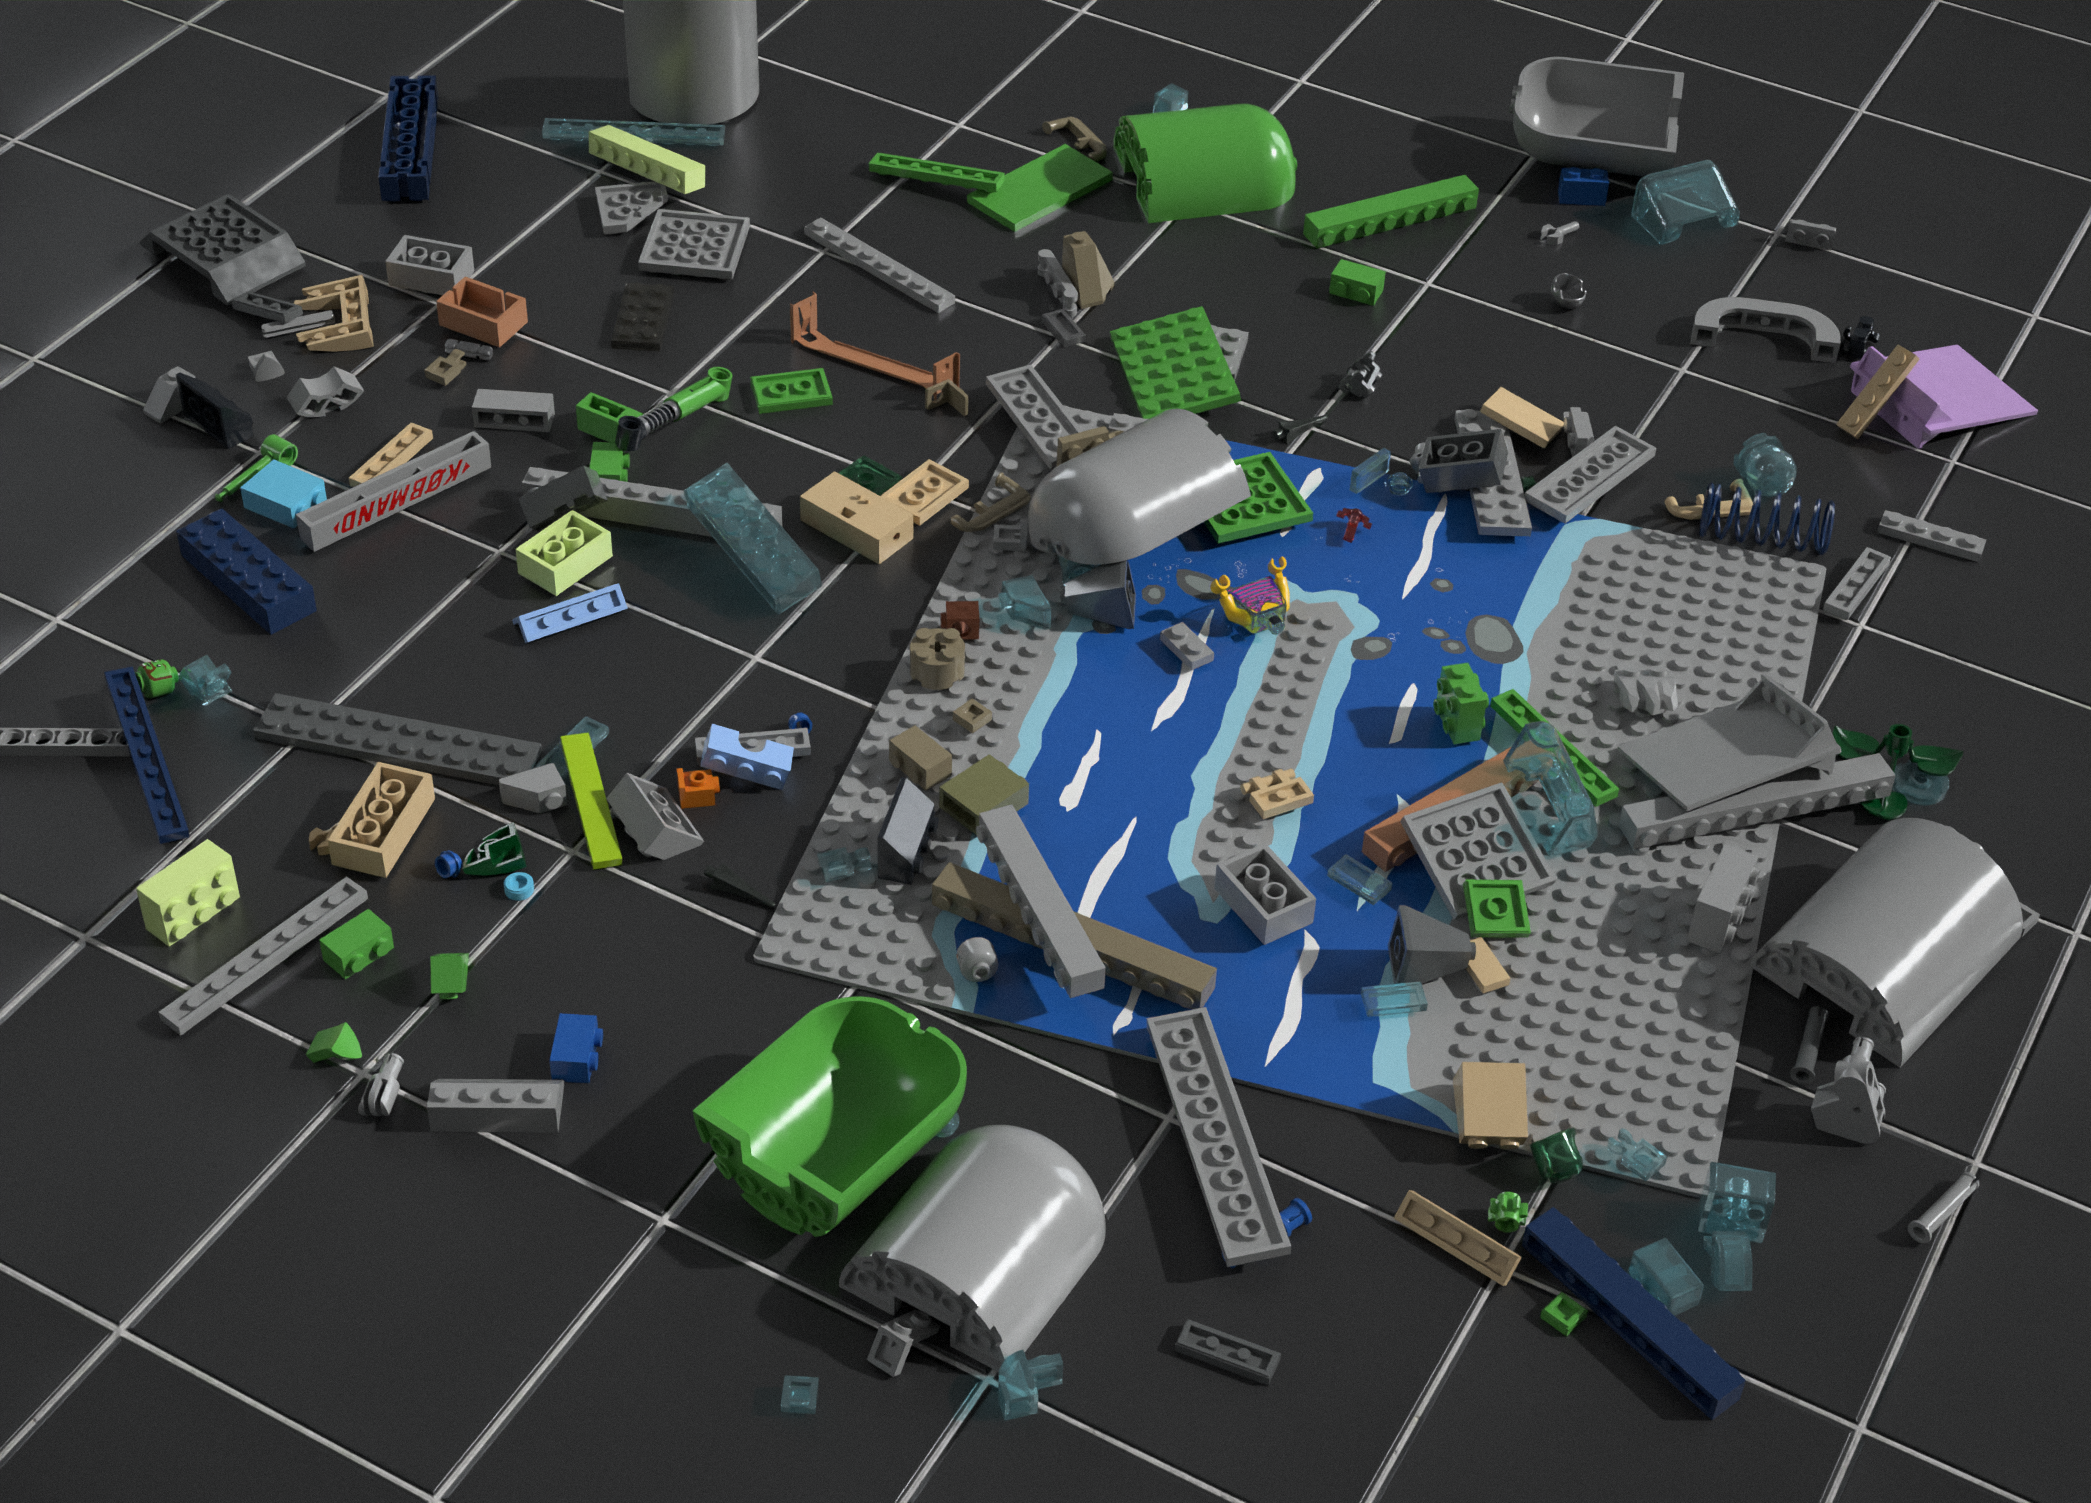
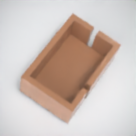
M466 276L452 287L453 291H447L436 301L440 326L497 347H501L528 323L526 298L506 292L504 302L503 290Z

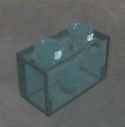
M1666 1237L1633 1252L1628 1270L1630 1276L1638 1280L1644 1289L1655 1299L1663 1302L1674 1316L1699 1305L1704 1284Z

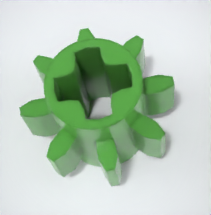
M1502 1192L1497 1196V1199H1490L1488 1221H1495V1226L1498 1230L1514 1232L1518 1230L1520 1225H1526L1528 1203H1521L1519 1195L1513 1192Z

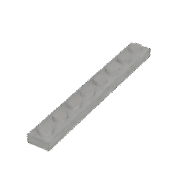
M819 218L804 227V235L935 312L940 313L955 304V295L825 219Z
M345 877L159 1011L160 1020L179 1035L184 1034L368 899L367 891L348 877Z

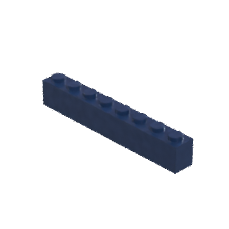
M1553 1207L1526 1225L1522 1246L1711 1420L1740 1400L1746 1382L1740 1372L1726 1363L1713 1347L1705 1344L1696 1336L1686 1323L1681 1322L1675 1317L1665 1304L1655 1299L1644 1289L1638 1280L1633 1279L1625 1272L1615 1259L1605 1254L1593 1239L1585 1236L1575 1227L1567 1216L1562 1215Z

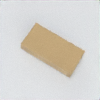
M1479 937L1470 940V942H1475L1476 956L1474 960H1469L1468 966L1465 969L1481 992L1486 993L1508 986L1510 984V976L1483 938Z

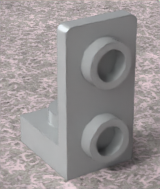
M917 1310L880 1325L867 1360L892 1377L897 1376L902 1371L911 1345L938 1333L940 1325L931 1320L927 1313Z

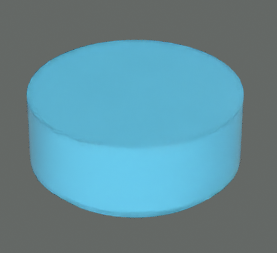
M523 872L510 874L504 880L505 895L515 901L529 898L534 892L533 878Z

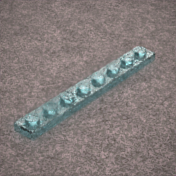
M545 118L542 129L543 138L581 141L589 140V131L610 125L652 143L703 144L709 146L724 145L726 133L725 125Z

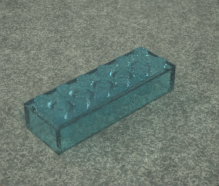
M725 463L684 490L687 506L778 615L822 586L818 568L728 463Z

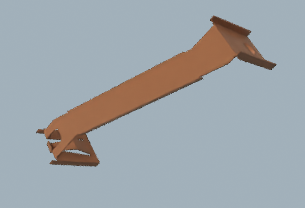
M813 292L812 296L794 305L790 303L792 343L796 340L803 346L921 385L926 389L947 379L959 387L960 354L957 352L933 364L932 375V372L838 341L832 342L817 331V294ZM798 308H800V312H801L802 319H803V321H802V326L800 325V317H799V309H798ZM808 323L810 333L817 338L812 342H808L801 337V335L803 336L808 333L806 330ZM937 390L933 394L934 400H937V394L941 393V390Z

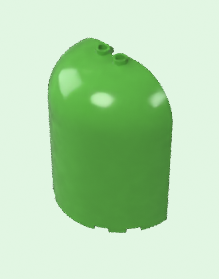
M1232 104L1122 116L1119 119L1120 126L1116 127L1113 148L1124 172H1133L1134 170L1137 176L1136 198L1148 223L1268 210L1283 205L1291 199L1295 192L1297 160L1293 155L1290 140L1285 129L1275 116L1261 107L1251 104Z
M860 996L835 999L816 1007L696 1107L693 1110V1116L702 1142H709L717 1155L713 1160L726 1179L729 1180L733 1177L744 1191L741 1196L752 1207L788 1231L803 1235L807 1231L811 1232L814 1237L827 1234L950 1122L957 1112L965 1092L967 1066L964 1055L960 1048L937 1028L929 1026L925 1031L919 1028L920 1022L915 1015L907 1013L889 1002Z

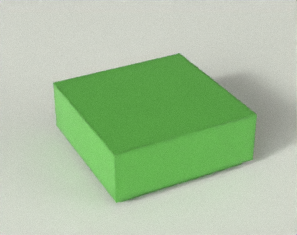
M1561 1292L1542 1310L1540 1318L1567 1337L1587 1317L1588 1310Z

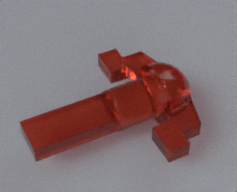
M1343 508L1342 511L1338 510L1337 517L1344 519L1347 516L1349 519L1343 537L1345 541L1352 543L1359 522L1364 523L1363 527L1369 530L1372 526V523H1369L1370 518L1365 516L1359 509Z

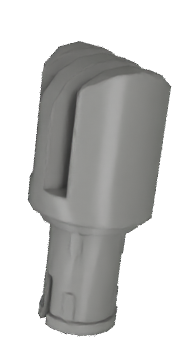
M390 1053L384 1056L379 1073L370 1077L358 1106V1112L361 1115L389 1116L400 1089L396 1079L404 1063L401 1056L392 1053L391 1059Z

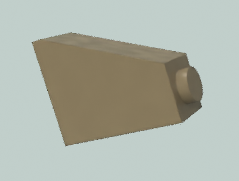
M1086 231L1063 236L1062 268L1078 292L1077 305L1080 309H1085L1103 304L1106 300V294L1114 287V280L1096 244Z

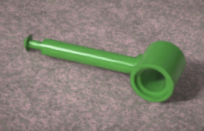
M272 434L268 436L261 446L263 458L223 488V492L220 494L216 493L215 499L223 502L222 498L235 493L272 460H277L291 466L298 456L297 447L278 435Z

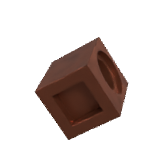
M946 601V612L940 613L941 629L954 628L959 631L962 639H979L980 618L978 601Z

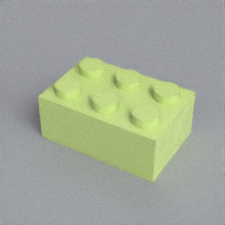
M573 510L516 548L518 574L555 596L613 556L611 532Z
M208 839L136 888L146 930L169 947L240 898L231 855Z

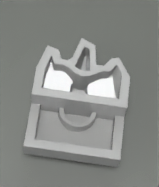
M1627 666L1623 670H1614V681L1620 689L1619 701L1630 712L1644 709L1650 714L1656 715L1660 714V709L1674 711L1678 707L1676 681L1669 669L1662 666H1652L1650 669Z

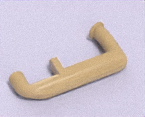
M1736 479L1731 483L1730 490L1735 492L1739 486L1742 489L1740 516L1750 515L1753 505L1752 499L1743 484V480ZM1698 494L1696 496V506L1679 507L1675 497L1666 498L1665 505L1668 511L1676 517L1690 520L1701 519L1704 495ZM1733 500L1721 501L1720 517L1729 516Z

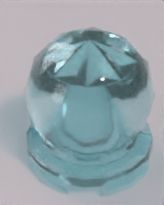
M1766 433L1754 435L1744 441V448L1740 451L1739 455L1735 453L1733 464L1736 470L1747 479L1751 489L1755 492L1760 489L1761 495L1772 497L1776 496L1778 492L1783 495L1793 486L1796 479L1797 466L1792 455L1784 450L1782 443L1775 435L1767 436Z

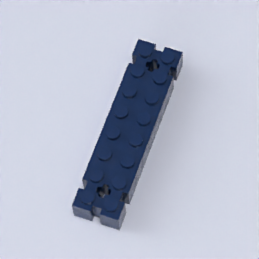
M436 75L418 76L417 79H409V76H390V91L388 93L380 159L381 167L379 168L378 176L381 200L397 202L402 197H409L413 201L429 200V184L431 180L439 99Z

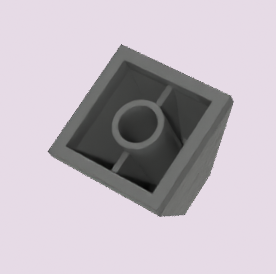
M1128 560L1101 564L1067 582L1065 590L1060 591L1062 607L1067 606L1068 613L1126 629H1134L1136 592Z
M1399 905L1387 945L1395 990L1402 991L1467 968L1469 960L1475 959L1476 944L1475 942H1470L1468 933L1408 906Z

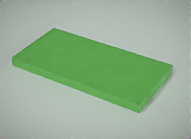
M1064 144L1006 174L1005 181L997 192H986L977 189L967 194V203L1016 232L1113 180V172Z

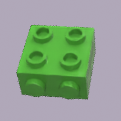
M1469 663L1442 666L1440 678L1437 679V699L1433 701L1435 714L1440 716L1444 732L1449 734L1453 744L1479 741L1482 728H1485L1484 715L1486 708L1489 706L1488 695L1480 687L1478 675L1473 673Z

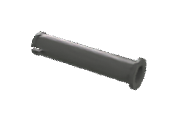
M1814 1006L1809 1010L1796 1065L1790 1072L1791 1079L1801 1085H1809L1815 1080L1814 1067L1829 1015L1828 1011L1823 1008L1821 1015L1818 1016L1819 1006Z

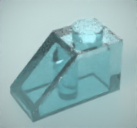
M1033 575L1002 581V593H999V603L1002 609H1006L1011 619L1044 630L1051 628V607Z

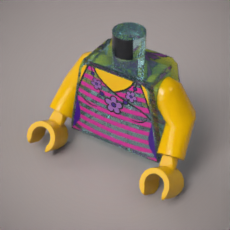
M1283 556L1279 558L1280 567L1274 565L1273 558L1268 563V571L1275 575V579L1268 576L1230 590H1226L1230 586V579L1226 575H1222L1219 578V583L1217 579L1212 581L1210 589L1213 593L1220 594L1221 598L1219 601L1229 621L1243 626L1250 633H1258L1269 629L1272 634L1277 635L1284 630L1286 612L1290 608V593L1287 579L1282 574L1287 564Z

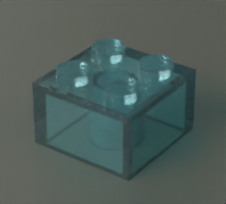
M1711 1162L1699 1201L1698 1232L1762 1243L1775 1204L1776 1173Z

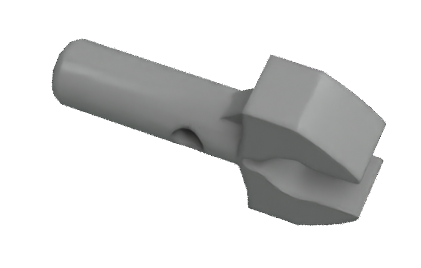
M1574 221L1558 228H1554L1550 224L1544 225L1540 239L1547 237L1546 244L1549 245L1561 244L1564 235L1579 229V223Z

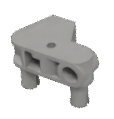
M1857 1037L1853 1042L1851 1055L1846 1056L1843 1061L1837 1062L1834 1075L1835 1081L1817 1087L1811 1111L1818 1130L1856 1142L1871 1144L1879 1139L1880 1125L1885 1119L1883 1098L1886 1088L1877 1081L1873 1064L1869 1061L1874 1049L1873 1041L1863 1037L1862 1045L1859 1046L1861 1037Z

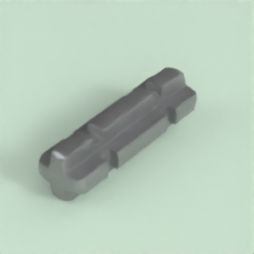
M448 339L445 343V352L449 354L454 349L465 352L464 357L475 359L479 357L480 360L490 361L493 356V348L490 346L482 345L480 347V344L464 341L458 343V340Z

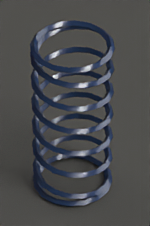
M1712 482L1707 486L1700 523V536L1702 538L1707 534L1715 511V533L1719 541L1726 537L1735 514V537L1739 544L1746 540L1754 520L1755 541L1759 547L1766 543L1774 524L1775 544L1779 549L1786 546L1794 527L1795 547L1799 552L1806 549L1813 531L1815 550L1819 555H1824L1827 552L1835 514L1833 500L1829 501L1825 508L1820 541L1819 524L1822 500L1820 498L1816 500L1806 538L1800 547L1799 523L1802 499L1800 495L1796 497L1787 532L1780 544L1779 524L1782 496L1780 492L1776 494L1765 534L1762 540H1760L1762 494L1760 489L1755 493L1750 516L1741 537L1740 506L1742 489L1739 486L1735 490L1729 516L1721 534L1720 506L1722 486L1720 483L1717 484L1715 491Z

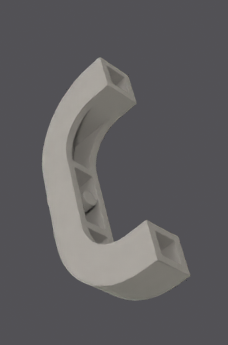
M1725 297L1709 301L1699 308L1695 315L1690 342L1693 345L1715 347L1718 332L1727 328H1743L1789 334L1799 337L1808 343L1811 348V360L1836 363L1840 347V333L1836 325L1828 317L1805 306L1743 297Z

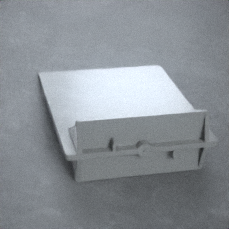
M1762 674L1761 679L1742 700L1618 746V751L1686 811H1689L1805 766L1821 769L1827 775L1833 774L1835 757L1841 753V747L1836 743L1827 720L1767 674Z

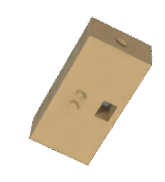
M835 471L800 496L801 521L877 564H881L913 539V514Z

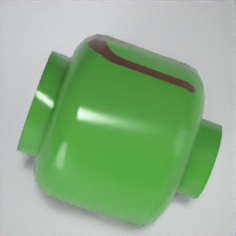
M164 659L139 665L137 672H135L141 692L147 698L171 694L174 691L175 683L179 681L176 668L174 666L171 667Z

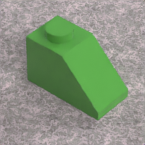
M445 953L430 957L431 993H439V999L458 998V993L466 991L469 953Z

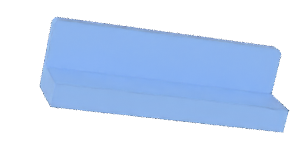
M617 583L512 619L514 625L519 624L524 641L528 643L626 610L628 607L620 585Z

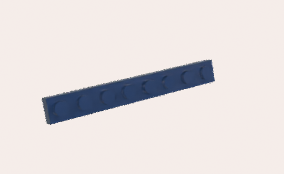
M133 666L104 672L105 681L159 843L189 838V830Z

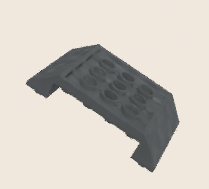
M230 194L222 196L150 231L140 241V245L153 255L168 250L209 278L213 296L226 305L232 304L231 301L247 292L255 293L261 288L275 283L277 280L306 266L305 260L288 232Z

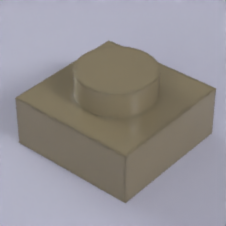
M970 699L953 711V721L971 733L976 732L992 720V711L974 699Z

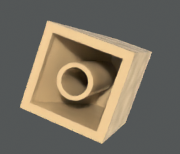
M1462 1062L1453 1078L1460 1144H1468L1470 1148L1474 1149L1486 1148L1488 1144L1500 1145L1502 1149L1519 1148V1145H1523L1528 1138L1525 1063Z

